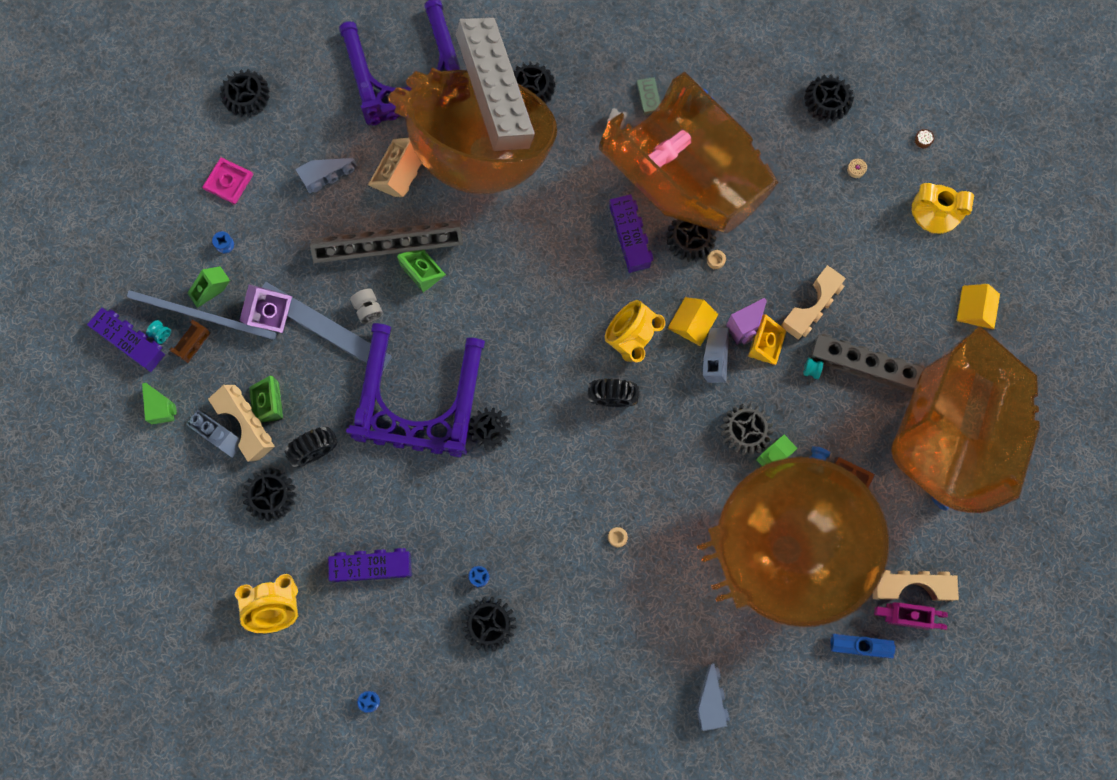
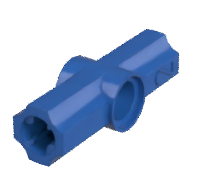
M832 634L830 639L831 652L893 659L895 654L893 640ZM860 641H864L866 644L864 652L859 649Z

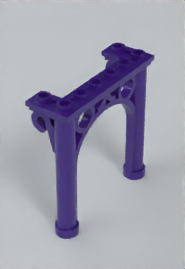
M428 0L424 4L439 50V63L429 78L414 86L395 88L383 85L375 80L369 72L356 23L348 21L339 26L362 100L361 109L367 125H378L381 121L385 120L393 121L399 116H411L421 110L429 111L433 107L447 106L450 102H462L471 97L468 78L462 75L442 12L441 0ZM444 65L448 78L445 75H441ZM435 81L446 83L443 89L434 90L431 88ZM372 85L380 90L377 97H375ZM427 88L430 94L421 96ZM387 94L396 97L392 103L384 104L381 102L382 98ZM400 95H402L403 98H408L409 100L400 102Z
M373 323L371 329L373 334L359 408L356 410L354 426L350 425L349 429H346V433L357 442L366 443V440H373V444L385 446V443H392V447L404 449V446H411L412 450L423 452V449H431V453L442 455L444 451L453 457L461 458L462 454L467 455L465 445L481 351L484 349L485 341L478 338H466L457 396L451 408L443 415L432 420L410 421L392 413L386 407L381 397L380 385L391 327L385 324ZM377 399V402L383 411H380L373 416L375 402ZM455 412L453 429H451V426L445 420ZM388 415L392 420L391 427L388 429L378 428L376 425L377 419ZM397 422L400 423V427L405 429L406 436L390 434L396 429ZM439 423L447 428V435L443 438L434 437L431 434L432 428ZM424 427H427V435L431 440L415 438L414 436L417 432L424 431Z

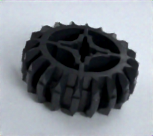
M531 61L529 65L523 62L522 67L516 66V71L513 70L517 84L521 79L523 80L519 90L525 107L530 105L532 110L534 105L540 108V103L546 106L547 100L551 101L552 95L555 93L554 76L551 75L550 69L546 70L545 65L539 67L538 62L532 65ZM544 82L545 88L540 91L541 83Z
M241 69L238 74L233 72L232 77L227 75L228 81L223 80L224 86L220 87V97L229 112L232 111L235 116L239 114V116L243 117L246 113L249 118L251 112L257 115L256 110L263 111L262 105L267 106L266 100H270V90L261 74L258 75L256 71L251 73L249 69L245 73ZM255 85L258 87L257 94L254 93ZM233 92L236 93L235 101L232 100Z
M824 74L821 78H815V81L810 82L804 96V100H806L805 106L808 107V112L813 111V117L819 116V121L822 118H825L826 123L830 118L833 122L837 118L841 120L852 108V102L854 101L852 96L853 90H849L850 84L845 85V79L840 81L839 76L833 78L832 74L827 78Z
M687 212L684 214V218L679 215L677 220H672V225L668 226L669 232L666 233V237L669 239H667L666 243L671 245L669 250H675L674 256L681 254V260L684 257H688V262L691 261L692 257H694L696 262L699 257L704 259L705 254L709 255L711 249L715 247L714 242H716L717 238L714 236L716 230L712 229L713 223L707 224L708 218L702 220V214L695 217L694 212L690 217ZM684 226H692L691 228H684ZM698 228L703 231L706 238L698 232ZM693 231H694V235H693L694 237H693V238L690 240V242L688 243V241H689V238H688V237H690V235H692V233H693ZM677 236L684 241V246L678 241ZM694 245L700 246V245H701V247H699V248L690 249L691 246H694Z
M604 378L590 382L587 395L588 400L593 404L622 408L636 405L640 391L639 386L631 381Z
M318 427L293 439L286 446L284 452L288 462L293 467L305 466L333 451L338 441L334 432L329 427Z
M269 468L267 474L262 469L260 476L254 473L255 479L249 478L247 480L251 483L250 486H244V489L248 490V492L242 493V496L247 498L243 501L244 505H248L246 510L248 512L252 511L251 516H258V519L261 521L265 518L266 521L270 522L272 517L274 520H278V514L285 517L284 510L291 511L288 504H295L291 497L297 496L296 493L291 492L296 489L295 485H290L293 480L287 478L288 475L286 473L281 474V471L278 469L273 472V469ZM269 480L280 481L283 487L272 488ZM262 484L261 491L255 494L257 488ZM269 491L273 493L270 495V499L266 497ZM283 496L281 503L277 506V499ZM256 502H266L270 510L260 509Z
M483 597V604L480 605V602L475 600L476 608L472 605L468 606L472 610L471 614L466 611L464 612V615L468 616L469 619L462 620V623L468 624V627H463L462 631H469V634L465 635V639L473 638L469 643L471 646L478 642L477 650H480L481 646L484 645V652H488V646H491L492 651L495 652L496 644H498L500 649H503L504 647L501 643L503 640L507 644L510 643L506 638L507 635L514 637V634L509 632V630L516 629V625H510V622L516 621V618H509L513 610L511 609L506 612L505 610L509 605L505 603L501 607V599H498L495 604L494 597L490 598V603H487L486 597ZM484 608H493L487 617L476 615ZM498 611H501L505 617V628L496 623ZM492 618L494 620L492 623H495V626L499 629L489 627L486 631L484 628L486 625L480 620L489 621ZM473 620L482 626L480 638L474 633ZM492 631L502 633L494 641H485Z

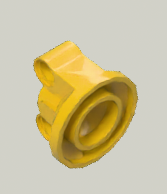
M923 183L920 185L919 192L912 202L913 217L916 223L931 233L943 234L952 231L965 216L971 214L974 194L968 191L956 192L954 189L943 185ZM938 198L944 200L948 206L941 205Z
M632 301L624 306L609 324L604 336L605 342L617 350L625 361L641 362L645 357L644 347L651 340L654 331H661L664 328L665 319L662 315L655 314L641 301ZM653 319H654V321H655L654 327L652 326V320H653ZM633 350L635 351L634 357H632Z
M282 574L276 579L275 583H262L255 588L247 584L238 587L235 591V596L239 602L241 626L254 633H272L292 625L298 618L296 602L298 588L293 578L288 574Z

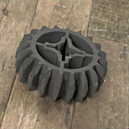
M740 404V408L734 406L732 408L733 412L729 410L726 413L728 417L724 416L722 419L725 423L721 424V428L725 430L721 432V436H728L723 440L724 443L730 441L731 444L728 448L737 447L735 453L742 449V455H746L747 450L750 455H753L754 449L760 453L762 451L761 447L765 449L768 446L766 442L772 440L768 436L773 434V431L769 429L773 426V423H767L770 416L764 417L763 415L766 411L762 410L760 413L758 412L759 406L752 409V404H748L747 409L744 404ZM742 415L750 416L747 421L734 420ZM755 419L760 423L762 432L756 428L754 424ZM749 422H750L749 432L746 433V435L744 436V434H745V427H746V426L749 424ZM732 426L739 432V440L734 436ZM748 437L760 439L755 443H744Z

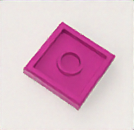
M221 157L202 188L226 201L236 204L254 174Z

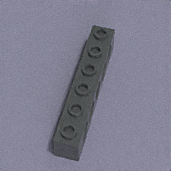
M826 334L816 337L810 354V358L813 361H823V365L916 395L924 392L930 372L929 369L924 368L921 364H910L902 358L894 359L888 357L886 353L872 352L867 347H857L845 340L838 341ZM828 349H834L836 351V355H832ZM847 354L853 355L855 361L849 360ZM865 360L871 361L873 367L868 366ZM884 366H888L891 369V373L886 372ZM903 372H907L910 379L905 378Z

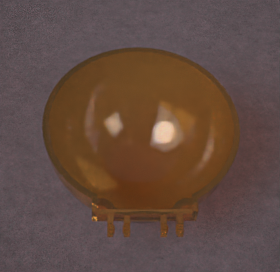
M431 68L428 75L415 71L406 80V85L412 88L410 91L397 87L388 96V101L396 106L395 113L406 118L408 136L420 162L439 181L465 193L494 194L518 186L541 167L548 157L557 136V123L551 110L538 96L518 84L535 133L529 149L494 151L467 70L439 71Z
M792 457L768 463L746 476L727 499L721 512L718 526L708 529L712 541L697 545L698 550H704L714 545L716 553L703 556L701 558L702 562L718 557L726 580L711 585L712 590L729 586L730 592L716 597L717 602L733 597L736 609L748 605L758 614L775 622L790 626L814 627L826 625L850 615L869 599L880 583L886 568L889 552V535L886 520L878 501L867 486L855 475L825 460L810 457Z

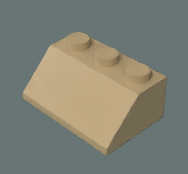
M414 138L393 139L368 185L391 196L404 197L409 191L412 180L417 176L420 165L425 161L428 150Z

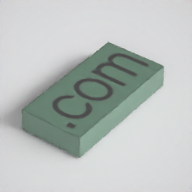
M655 77L637 80L643 114L660 113L662 108Z

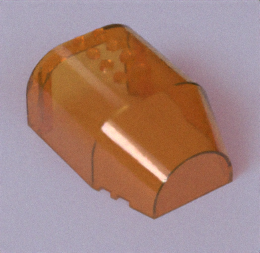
M686 72L672 80L662 102L645 121L631 129L632 126L628 123L626 128L622 130L620 126L624 119V114L620 113L608 122L599 143V150L663 215L722 233H728L744 222L767 199L779 183L768 164H763L760 159V150H755L751 144L753 141L751 135ZM684 130L688 132L691 137V144L680 151L678 156L669 163L659 167L648 156L655 151L654 148L667 139L669 140L679 131Z
M981 326L921 372L892 443V456L895 463L934 499L957 511L984 513L1018 499L1040 428V422L1035 420V413L1039 412V406H1034V398L1038 396L1037 375Z

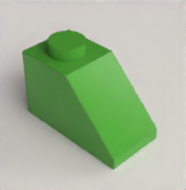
M221 266L202 269L188 291V295L198 308L223 292L230 280Z
M142 383L145 421L150 424L174 421V415L177 414L176 405L147 383Z
M784 434L756 460L770 474L798 448Z

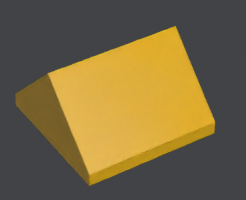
M989 284L962 286L956 321L994 330L1000 294Z
M685 297L668 329L701 346L718 313L703 299Z
M763 314L760 326L756 331L757 334L754 335L748 357L776 365L786 330L766 314Z

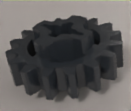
M486 407L484 413L478 410V417L472 416L474 423H469V427L473 428L469 430V434L474 435L471 438L472 441L478 440V447L484 444L485 450H487L488 446L495 450L496 444L502 447L501 441L507 442L508 439L505 435H510L511 433L510 430L506 429L511 427L510 423L506 422L508 417H501V410L495 413V408L488 412ZM496 419H498L502 423L503 427H501V425L496 424ZM492 422L493 429H491L489 434H487L486 428H488ZM477 431L484 434V439L478 435ZM499 435L497 439L492 440L493 437Z

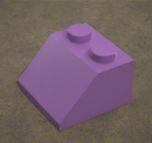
M248 285L239 321L246 325L283 333L292 296Z
M765 298L731 314L726 327L729 328V332L737 345L751 342L753 336L757 334L756 331L760 326L766 305Z

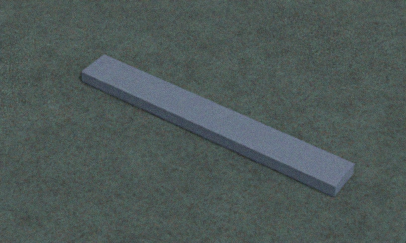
M265 282L262 288L286 294L268 282ZM292 297L287 314L288 318L367 364L371 343ZM386 353L383 371L392 358L388 353Z
M130 290L127 294V297L130 299L274 340L277 335L276 332L246 325L238 321Z

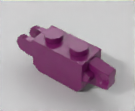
M894 602L886 603V608L875 607L874 615L885 617L887 624L926 630H947V625L934 623V616L945 618L948 617V612L937 611L932 607Z

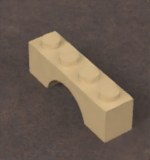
M827 265L813 284L817 291V304L807 309L794 307L781 327L798 340L802 335L806 337L812 329L810 327L813 321L817 323L822 317L821 310L824 307L828 309L834 301L831 297L835 293L838 295L845 287L842 283L846 278Z
M223 385L208 398L217 414H232L239 421L242 435L238 447L248 462L260 460L275 447L271 437L261 426V421L254 415L250 404L245 401L241 395V390L236 385Z
M880 570L878 574L872 575L873 600L898 599L903 588L909 584H914L924 588L931 596L932 601L959 600L957 576L950 575V572H937L938 575H930V571H918V575H910V571H898V574H890L889 570Z

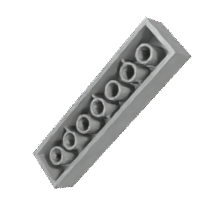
M495 18L459 19L456 38L493 150L529 149L535 133Z

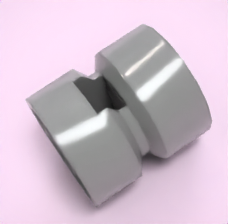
M364 289L351 296L350 300L354 309L357 310L358 318L362 324L370 323L383 315L372 289Z

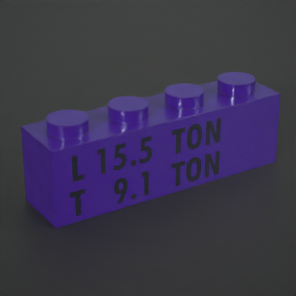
M631 194L610 199L609 208L628 272L631 273L650 268L653 254L651 250L648 251L646 245L648 244V238L646 233L643 234L642 232L643 221L641 216L638 217L637 215L638 205L636 200L632 199Z
M101 307L87 325L149 372H152L165 356L161 351L163 347L155 341L152 343L147 341L148 336L140 330L136 333L132 330L134 326L125 319L121 322L118 319L119 315L113 310L106 311Z
M406 548L394 549V552L386 553V550H374V554H366V551H355L354 555H346V552L334 553V556L328 557L330 582L412 577L411 553L406 551Z

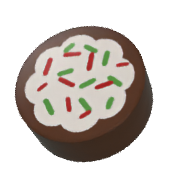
M927 129L920 130L915 136V143L920 148H928L934 142V134Z

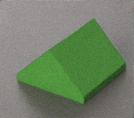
M425 250L409 251L397 256L402 269L423 293L446 275Z
M268 376L249 387L251 409L261 423L283 419L279 382L273 376Z

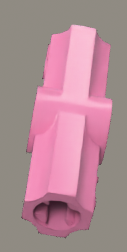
M681 130L669 140L667 139L654 148L655 151L641 161L644 171L652 174L662 165L675 159L680 151L691 144L689 133Z

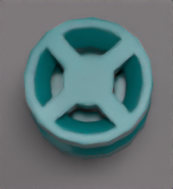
M159 320L152 322L146 330V335L151 338L153 337L158 344L164 343L171 334V329L164 327Z
M808 357L803 376L807 377L810 375L818 380L824 362L820 360L816 362Z

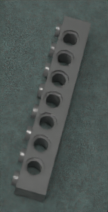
M458 220L312 238L310 248L313 263L463 245L461 222Z

